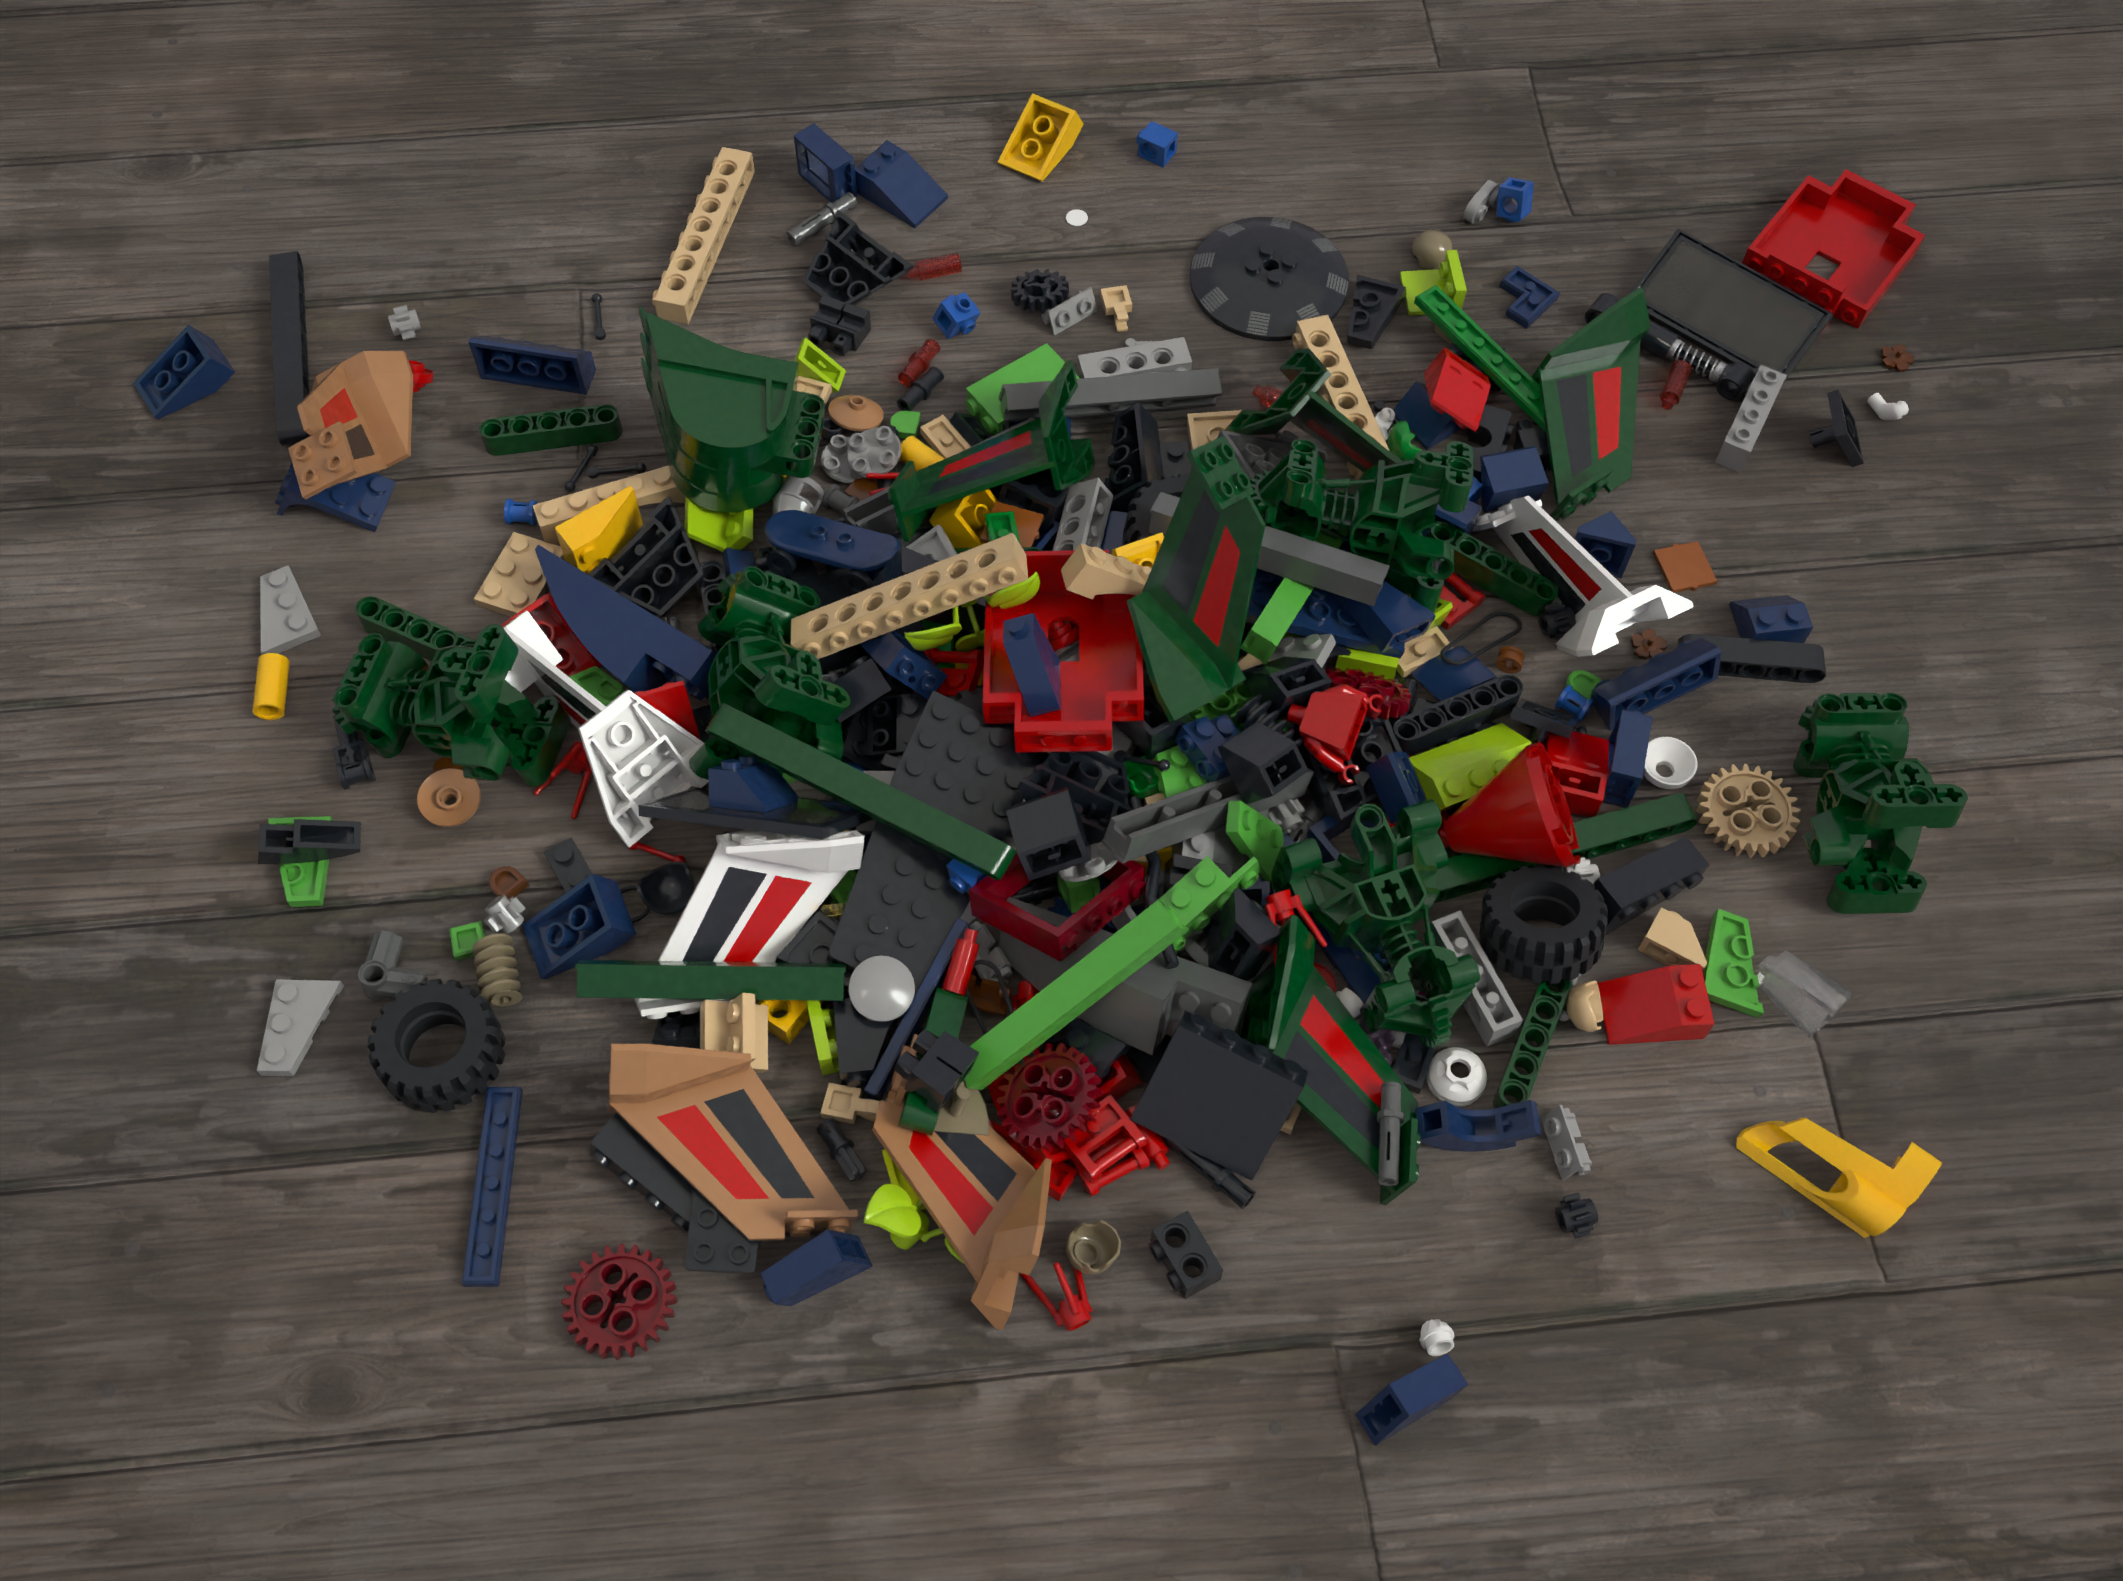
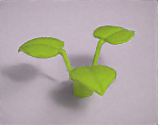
M1035 571L1027 580L994 593L991 597L985 595L983 598L991 607L999 605L1001 609L1021 605L1032 599L1038 592L1040 586L1038 573ZM978 598L961 605V607L967 608L975 633L961 637L955 644L957 651L970 652L972 649L984 646L985 629L980 631L972 605L978 602ZM958 606L952 608L953 624L918 632H904L906 639L912 647L918 651H924L951 641L953 635L958 634L962 629L959 623Z
M885 1184L873 1194L867 1205L864 1223L881 1227L890 1232L891 1240L901 1249H910L919 1239L927 1242L930 1238L943 1234L940 1228L928 1231L929 1219L920 1211L923 1206L921 1200L919 1199L916 1205H911L909 1194L897 1185ZM945 1237V1245L950 1251V1253L963 1263L959 1255L956 1253L950 1242Z

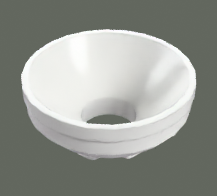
M1672 737L1655 738L1648 743L1643 775L1648 781L1660 788H1681L1693 778L1697 771L1696 755L1690 746L1679 739ZM1656 766H1668L1672 771V776H1660L1656 771Z
M1451 1047L1438 1052L1432 1058L1426 1080L1430 1091L1438 1100H1446L1454 1106H1466L1474 1103L1481 1097L1486 1087L1487 1072L1481 1059L1473 1052L1460 1047ZM1456 1062L1465 1064L1469 1069V1075L1465 1078L1454 1076L1451 1072V1065Z

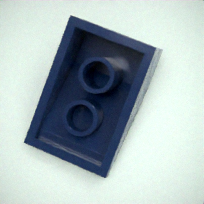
M888 140L855 168L857 194L913 228L921 224L948 199V194L908 152Z
M188 325L133 384L154 417L160 419L217 392L235 371L211 337Z
M595 874L589 875L522 925L541 979H548L574 968L575 964L580 960H593L610 953L636 935L617 881Z

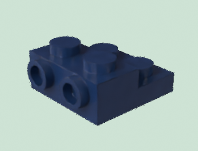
M1227 714L1212 720L1204 716L1182 725L1175 742L1180 751L1195 766L1198 774L1207 783L1230 776V772L1217 747L1239 733L1240 730Z

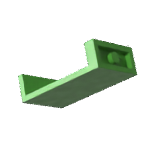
M1046 343L967 387L965 406L971 415H975L981 421L982 426L989 434L997 435L1003 432V424H1005L1001 401L998 398L1002 385L1052 381L1065 362Z

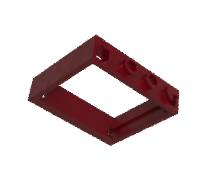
M1016 853L1001 881L986 876L969 889L971 913L976 918L1062 962L1072 952L1077 951L1090 937L1097 934L1114 917L1120 915L1133 901L1140 898L1145 892L1146 885L1144 866L1132 860L1121 863L1118 860L1114 866L1101 874L1114 882L1059 927H1056L1006 901L1030 882Z

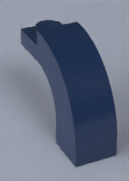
M1446 1100L1415 1108L1416 1119H1418V1132L1421 1136L1420 1141L1443 1150L1463 1152L1499 1150L1515 1147L1516 1141L1541 1135L1537 1103L1532 1100L1488 1110L1462 1109Z

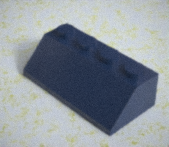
M491 336L472 337L468 342L480 378L485 380L587 395L596 371L591 351Z
M1702 637L1694 641H1684L1675 650L1667 654H1657L1648 663L1640 667H1630L1621 676L1611 681L1606 679L1598 683L1592 689V698L1595 700L1593 706L1610 731L1614 728L1622 710L1638 711L1646 714L1718 679L1722 651L1718 646Z

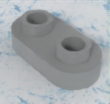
M1488 180L1468 203L1463 219L1472 224L1477 220L1481 221L1486 215L1488 207L1490 205L1494 206L1498 201L1499 184Z

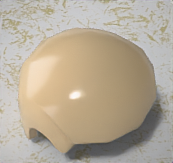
M1596 980L1575 985L1570 989L1566 998V1010L1569 1018L1575 1027L1586 1032L1600 1030L1601 1026H1597V1023L1603 1020L1601 997Z

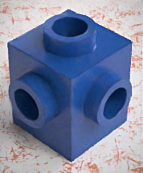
M964 292L957 296L950 295L940 303L932 319L946 338L950 339L961 333L963 335L970 333L976 327L975 322L981 312Z

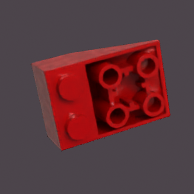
M1443 347L1424 372L1428 396L1431 402L1430 406L1440 414L1446 412L1453 417L1452 420L1463 429L1468 427L1476 432L1491 387L1489 378L1468 362Z
M683 680L676 683H666L661 687L645 692L638 691L634 693L701 740Z
M1573 731L1569 739L1549 732L1545 749L1553 764L1550 768L1555 778L1559 779L1570 813L1590 818L1595 817L1604 799L1608 776L1609 740Z

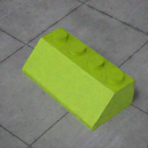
M1500 723L1409 759L1427 799H1433L1441 813L1459 806L1461 802L1470 799L1520 751L1532 743L1513 729Z

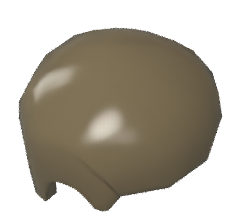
M1439 230L1422 232L1416 236L1412 245V255L1417 257L1419 266L1430 270L1439 269L1440 262H1444L1446 250H1453L1450 237Z
M1099 1220L1092 1224L1081 1223L1067 1237L1065 1253L1073 1268L1086 1275H1096L1107 1271L1116 1261L1120 1254L1121 1240L1117 1230L1106 1221Z

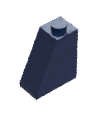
M1385 581L1382 590L1378 594L1375 606L1343 596L1339 599L1340 603L1381 653L1424 635L1436 617L1431 610Z
M1034 613L1003 621V645L1030 716L1033 717L1061 710L1060 661Z
M827 1229L760 1274L765 1283L764 1292L771 1302L776 1305L793 1306L869 1269L873 1265L859 1236Z
M1446 1354L1388 1384L1355 1415L1376 1446L1451 1400L1468 1383L1449 1354Z

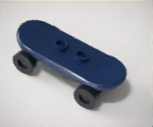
M783 510L769 517L765 524L767 540L776 547L766 557L767 565L772 572L781 577L789 576L795 570L796 562H798L800 557L838 568L851 569L843 577L842 581L844 588L850 595L871 588V583L876 578L877 570L884 567L902 546L899 540L890 534L872 531L799 510Z

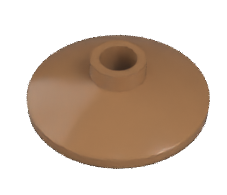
M859 395L839 396L833 399L828 407V414L831 420L838 426L851 431H865L877 428L881 425L884 417L882 408L876 402Z
M454 768L442 769L428 776L421 784L417 794V805L422 816L430 823L441 827H453L468 821L478 810L481 801V791L476 780L465 778L463 770ZM451 798L457 799L454 804L446 805L447 800Z

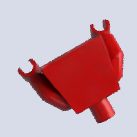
M1345 684L1326 689L1323 692L1312 693L1307 707L1292 704L1289 708L1287 719L1290 723L1300 725L1299 733L1304 741V746L1316 760L1333 773L1339 772V781L1344 785H1350L1354 782L1346 776V771L1349 770L1357 775L1360 773V770L1354 764L1344 765V761L1349 762L1365 716L1376 717L1382 712L1380 709L1374 708L1372 703L1380 705L1383 703V698L1378 694L1368 698L1365 692Z

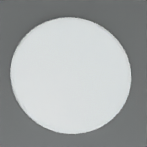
M1079 209L1071 210L1066 215V221L1073 226H1081L1088 220L1087 214Z

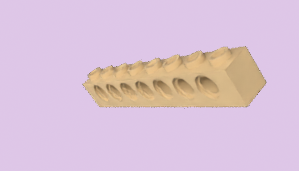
M722 147L718 157L714 158L710 175L706 176L704 181V189L701 194L697 195L696 207L693 213L688 215L687 227L684 232L680 233L678 247L676 251L671 253L669 267L662 273L660 287L653 293L652 304L656 308L657 317L689 324L755 173L751 152Z
M1324 315L1297 321L1296 332L1292 335L1294 348H1309L1332 374L1317 390L1318 395L1389 450L1329 316ZM1347 461L1350 475H1354L1355 479L1359 480L1364 472Z
M1013 533L792 618L790 644L796 648L813 653L817 659L1017 584L1028 579L1026 553Z

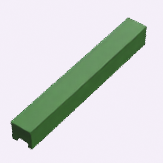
M1332 524L1331 528L1338 530V525ZM1342 527V531L1339 534L1347 537L1349 527ZM1319 532L1315 542L1339 549L1343 540L1339 538L1334 539ZM1285 577L1240 648L1266 665L1314 587Z
M1158 900L973 1043L970 1047L978 1051L979 1055L972 1071L964 1079L967 1083L965 1084L967 1088L983 1090L1188 932V928L1182 924L1170 904L1163 906Z

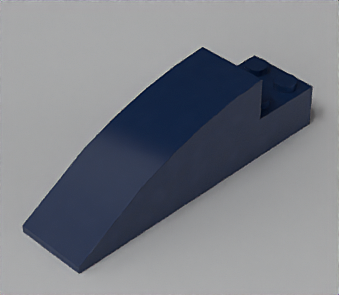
M537 545L535 551L556 606L585 648L610 673L633 693L638 691L645 692L661 687L667 681L676 683L683 680L687 693L699 701H702L704 698L709 700L708 673L716 656L712 650L547 549Z

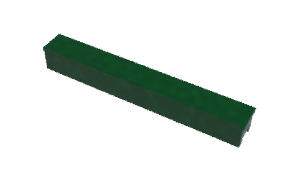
M580 960L575 964V969H577V998L735 999L741 993L755 994V1000L843 1001L847 965L843 963Z

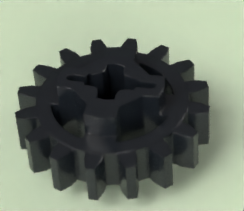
M1035 269L1033 272L1026 271L1025 277L1017 276V281L1011 283V298L1015 306L1021 305L1022 311L1031 309V313H1034L1036 310L1045 313L1046 309H1052L1055 305H1059L1069 299V283L1066 281L1065 276H1059L1058 271L1054 273H1049V269H1046L1044 272H1040L1038 269Z

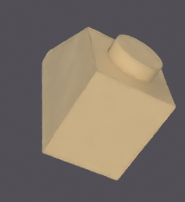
M1661 907L1641 942L1638 951L1667 966L1701 964L1703 971L1707 961L1691 922L1683 919L1680 914Z

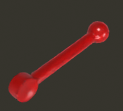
M639 840L631 847H628L630 850L640 849L672 862L686 863V858L683 855L674 856L642 844Z

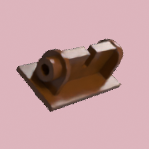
M971 975L967 988L977 1010L1004 1016L1007 1005L999 982L983 978L981 985L976 984L977 976ZM1004 982L1009 998L1011 999V987L1006 986V982ZM967 1002L966 1007L971 1008L969 1002Z

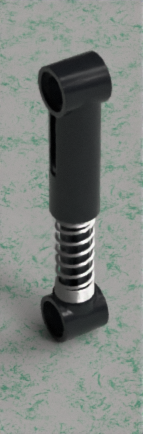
M1610 293L1600 294L1585 313L1586 323H1590L1617 303L1619 299ZM1650 321L1651 328L1640 341V347L1664 360L1667 358L1673 360L1675 358L1676 363L1681 361L1683 366L1689 365V370L1695 368L1696 373L1702 372L1703 377L1708 375L1709 380L1716 383L1718 393L1725 399H1739L1754 379V372L1746 363L1733 362L1727 365L1724 362L1722 363V361L1717 363L1718 359L1713 361L1711 356L1709 358L1704 356L1705 352L1701 355L1697 352L1698 349L1692 350L1691 345L1689 348L1684 346L1685 342L1679 340V335Z

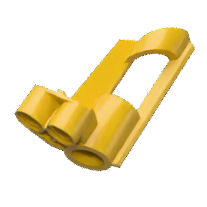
M1805 1117L1788 1123L1783 1121H1767L1747 1127L1738 1135L1736 1144L1738 1150L1864 1238L1869 1235L1877 1236L1894 1225L1903 1216L1906 1209L1919 1198L1942 1165L1941 1161L1911 1142L1902 1157L1898 1156L1894 1160L1892 1167H1889ZM1799 1141L1842 1171V1174L1830 1190L1825 1192L1772 1156L1768 1151L1782 1143Z

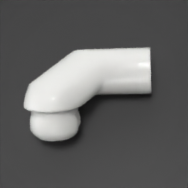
M1880 393L1873 394L1867 400L1878 417L1885 421L1899 420L1909 411L1906 402L1886 403Z
M1388 407L1383 408L1375 416L1387 446L1389 436L1387 430L1395 418V412Z

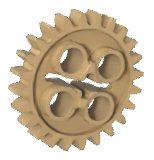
M1734 764L1731 765L1728 772L1724 768H1720L1717 775L1711 774L1700 790L1701 793L1697 798L1700 804L1696 809L1697 813L1702 814L1699 823L1708 824L1704 832L1705 834L1715 833L1714 844L1724 841V850L1727 851L1733 846L1737 856L1743 850L1747 851L1749 858H1752L1756 851H1758L1762 858L1766 856L1769 850L1776 854L1780 847L1785 848L1790 839L1793 838L1797 831L1796 828L1800 823V820L1796 817L1801 810L1793 807L1798 799L1796 797H1788L1792 788H1781L1780 784L1783 779L1779 778L1773 781L1771 779L1772 771H1768L1763 775L1761 774L1760 766H1757L1753 772L1749 770L1747 764H1744L1740 771Z

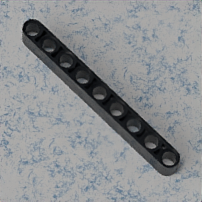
M298 251L269 255L275 421L277 436L282 446L296 444L311 436L304 431L297 406L310 393L304 270Z

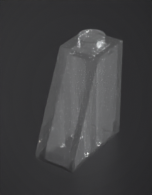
M1786 950L1776 958L1772 954L1769 955L1757 966L1760 969V972L1757 974L1759 987L1808 1038L1828 1024L1853 995L1848 989Z

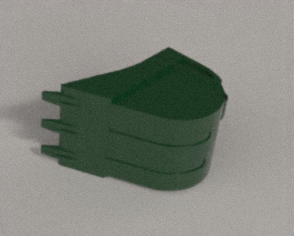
M639 306V315L644 334L640 333V341L645 360L641 358V367L646 387L650 394L659 433L662 437L672 479L685 497L701 507L714 511H746L765 502L772 501L775 494L779 492L785 476L805 478L812 474L824 424L825 402L818 395L797 391L798 362L744 353L727 348L649 312L646 314L643 308Z

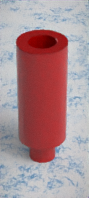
M966 928L963 939L957 938L942 989L965 995L980 947L979 944L975 943L978 931Z
M1136 1105L1125 1111L1130 1119ZM1133 1122L1147 1141V1145L1142 1147L1149 1163L1154 1162L1159 1170L1168 1167L1170 1162L1165 1154H1167L1169 1149L1162 1137Z

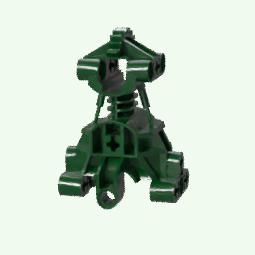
M1298 439L1291 443L1290 452L1271 472L1263 470L1262 475L1256 473L1254 479L1250 478L1251 487L1254 491L1251 498L1263 518L1265 526L1312 541L1316 540L1320 532L1331 538H1339L1350 543L1352 554L1390 566L1384 580L1402 593L1411 594L1413 600L1432 612L1436 611L1444 579L1450 577L1454 571V549L1450 544L1445 543L1444 540L1422 536L1421 531L1434 526L1435 512L1438 504L1442 509L1449 512L1459 513L1465 510L1473 483V448L1470 445L1460 441H1452L1447 443L1445 453L1423 450L1416 453L1414 461L1404 460L1402 463L1385 466V460H1378L1376 466L1364 472L1359 480H1351L1350 478L1327 479L1325 465L1320 456L1317 455V445L1308 440ZM1351 485H1356L1354 494L1348 493ZM1338 488H1345L1344 492H1339ZM1332 524L1338 525V530L1331 528ZM1342 527H1349L1348 534H1350V538L1339 534L1342 531Z
M747 566L743 572L738 571L735 575L730 573L717 586V589L724 596L721 604L714 605L698 624L699 633L703 638L722 646L715 656L708 673L709 701L712 717L721 703H725L796 739L800 733L802 742L841 760L843 755L841 722L837 718L850 705V697L842 687L822 680L821 665L815 654L790 644L791 619L817 609L821 604L819 595L810 587L799 586L797 582L768 571L764 573L761 569L754 566ZM709 738L690 758L689 765L697 776L709 780V768L721 765L722 760H739V755H744L745 753L716 738Z
M491 624L481 630L473 647L447 646L437 649L430 666L418 653L406 645L394 641H388L387 643L378 633L369 634L360 641L358 652L353 655L340 682L341 687L335 689L337 692L334 698H332L336 705L332 708L333 713L336 715L334 719L348 735L358 729L366 733L368 742L384 758L397 756L404 748L412 730L414 737L424 747L442 757L452 758L454 765L463 766V776L465 778L489 781L500 780L508 759L512 758V767L523 781L531 787H537L547 781L571 723L570 716L555 697L545 696L540 698L533 706L525 695L505 680L508 671H511L519 650L506 630L499 624Z
M1888 692L1882 695L1877 693H1841L1839 696L1830 693L1822 694L1814 701L1812 707H1806L1798 725L1809 731L1807 734L1808 739L1800 744L1793 768L1801 776L1822 778L1817 793V815L1809 820L1813 831L1804 834L1803 839L1814 866H1843L1845 872H1841L1836 876L1826 899L1828 906L1838 913H1909L1916 910L1927 887V881L1919 873L1908 870L1914 859L1923 826L1927 828H1950L1955 826L1968 800L1967 793L1956 785L1934 784L1929 770L1917 758H1904L1909 739V723L1906 717L1903 716L1908 704L1905 698L1896 693ZM1866 840L1871 841V848H1864Z
M1428 799L1401 808L1396 816L1397 821L1395 825L1390 828L1381 808L1373 804H1364L1356 811L1350 826L1351 837L1362 861L1351 858L1342 852L1337 860L1322 864V855L1316 840L1308 838L1280 848L1271 872L1272 884L1276 893L1290 889L1292 896L1299 895L1307 913L1310 912L1313 919L1334 936L1333 942L1337 947H1350L1352 950L1362 952L1365 955L1363 958L1381 981V984L1374 987L1363 1007L1364 1019L1371 1033L1375 1034L1384 1030L1415 1034V1036L1419 1035L1421 1043L1425 1042L1426 1047L1430 1046L1433 1048L1450 1041L1449 1036L1452 1035L1450 1027H1453L1450 1020L1476 987L1475 983L1480 980L1479 968L1472 955L1466 954L1456 957L1454 951L1436 946L1434 932H1431L1428 912L1439 895V889L1436 888L1437 870L1448 866L1447 853L1438 835V830L1442 824L1441 813L1436 802L1433 799ZM1360 821H1369L1372 823L1374 827H1365L1362 825ZM1294 909V913H1295L1297 916H1300V914L1298 913V911H1297L1296 909ZM1423 918L1426 927V933H1424L1426 946H1422L1420 940H1415L1418 935L1417 931L1410 930L1413 924ZM1380 953L1381 959H1387L1384 967L1373 954ZM1413 986L1416 991L1419 990L1420 993H1424L1427 1001L1421 1003L1416 1001Z

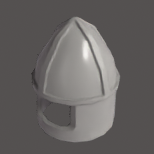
M786 476L779 492L773 498V515L783 510H799L816 515V511L823 499L824 491L817 482L809 477L796 478ZM803 486H810L817 493L818 499L812 500L800 496L799 494Z

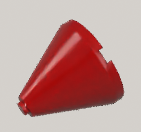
M1541 742L1527 745L1444 822V829L1440 830V835L1446 848L1451 847L1453 852L1566 868L1580 864V855L1573 856L1571 850L1579 848L1571 813L1559 779L1555 778L1550 768L1553 765Z

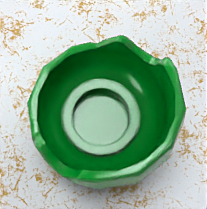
M1407 421L1397 422L1391 428L1388 436L1390 452L1403 462L1404 460L1414 461L1416 453L1421 451L1420 448L1410 444L1415 434L1410 432Z
M1129 761L1124 763L1130 796H1138L1140 800H1144L1146 797L1159 793L1157 784L1159 779L1155 774L1153 766Z

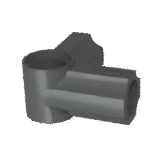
M381 930V932L374 934L366 962L358 970V977L362 988L369 999L382 1000L387 997L394 998V995L402 990L403 993H406L412 989L411 985L421 982L422 985H428L429 975L427 972L396 968L404 940L393 932ZM375 978H382L375 983H370V981Z

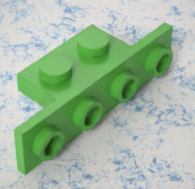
M1206 856L1159 898L1163 906L1170 904L1182 924L1189 930L1173 943L1176 953L1185 945L1187 937L1194 931L1200 932L1209 924L1210 917L1219 909H1223L1234 889L1239 888L1241 890L1243 887L1247 889L1257 881L1258 874L1261 871L1258 860L1255 857H1252L1229 878Z

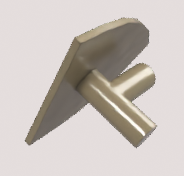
M964 1080L940 1109L934 1131L989 1136L988 1115L984 1100L979 1090L968 1089L965 1085L967 1083Z

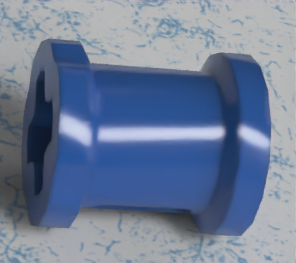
M506 499L504 505L505 523L512 525L513 522H522L536 526L538 520L532 505L538 504V501L531 500L530 503Z
M1569 684L1559 696L1554 707L1557 709L1562 708L1578 717V722L1581 723L1591 710L1595 700L1593 698L1587 699L1575 692L1573 686ZM1569 700H1573L1574 702L1579 704L1580 707L1573 705L1569 702Z

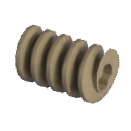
M498 933L483 937L472 947V953L475 957L474 965L477 968L475 973L478 979L479 996L483 995L490 1007L512 1006L519 1003L523 998L522 994L517 992L521 984L515 980L518 978L519 972L517 969H514L517 965V960L512 957L515 954L514 947L510 946L513 943V939L507 934Z

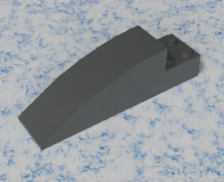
M1011 897L1006 900L1056 927H1059L1068 919V917ZM1101 929L1062 962L1001 931L999 947L1012 967L1037 990L1041 991L1111 937L1113 933ZM1160 952L1077 1017L1119 1041L1153 1055L1164 1036H1172L1185 1010L1192 1014H1200L1206 1017L1209 1022L1223 1029L1233 1030L1240 1036L1253 983L1178 956L1179 965L1176 968L1168 969L1162 952Z

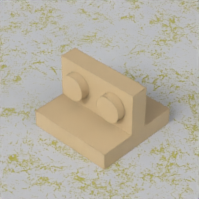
M741 993L731 1002L702 1001L700 1003V1049L751 1054L750 1065L755 1073L766 1072L768 1070V1005L755 1004V994Z

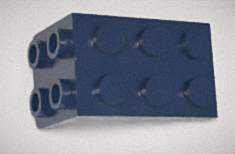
M291 462L289 471L283 480L275 504L280 505L277 514L283 516L285 509L290 505H308L375 532L396 482L373 473L329 487L308 499H304L301 495Z

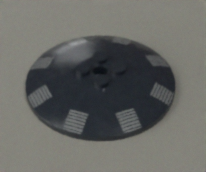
M1252 217L1234 221L1220 227L1200 244L1191 262L1190 285L1193 296L1201 310L1212 321L1227 331L1254 340L1287 341L1292 340V335L1296 332L1297 321L1328 315L1332 321L1337 316L1347 297L1349 273L1340 251L1327 237L1315 229L1284 218ZM1273 267L1276 270L1267 271L1264 268Z

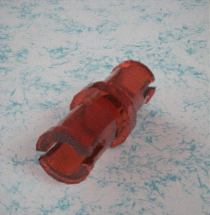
M926 339L918 352L913 353L909 357V363L898 374V380L906 387L910 386L921 373H925L929 369L931 360L940 351L938 342L933 339Z

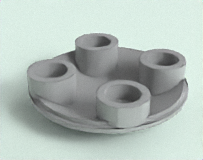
M887 426L855 433L849 438L847 462L851 470L861 477L866 478L867 473L886 474L894 468L900 459V440Z
M838 434L831 438L830 443L822 451L821 466L824 472L832 479L843 483H852L856 479L865 478L855 474L848 465L847 451L850 437Z
M1101 842L1091 844V861L1058 871V874L1065 881H1084L1106 872L1116 864L1118 859Z
M874 956L864 960L855 968L849 980V996L853 1006L867 1020L873 1022H885L900 1017L910 1007L915 994L914 979L909 969L899 960L889 956Z

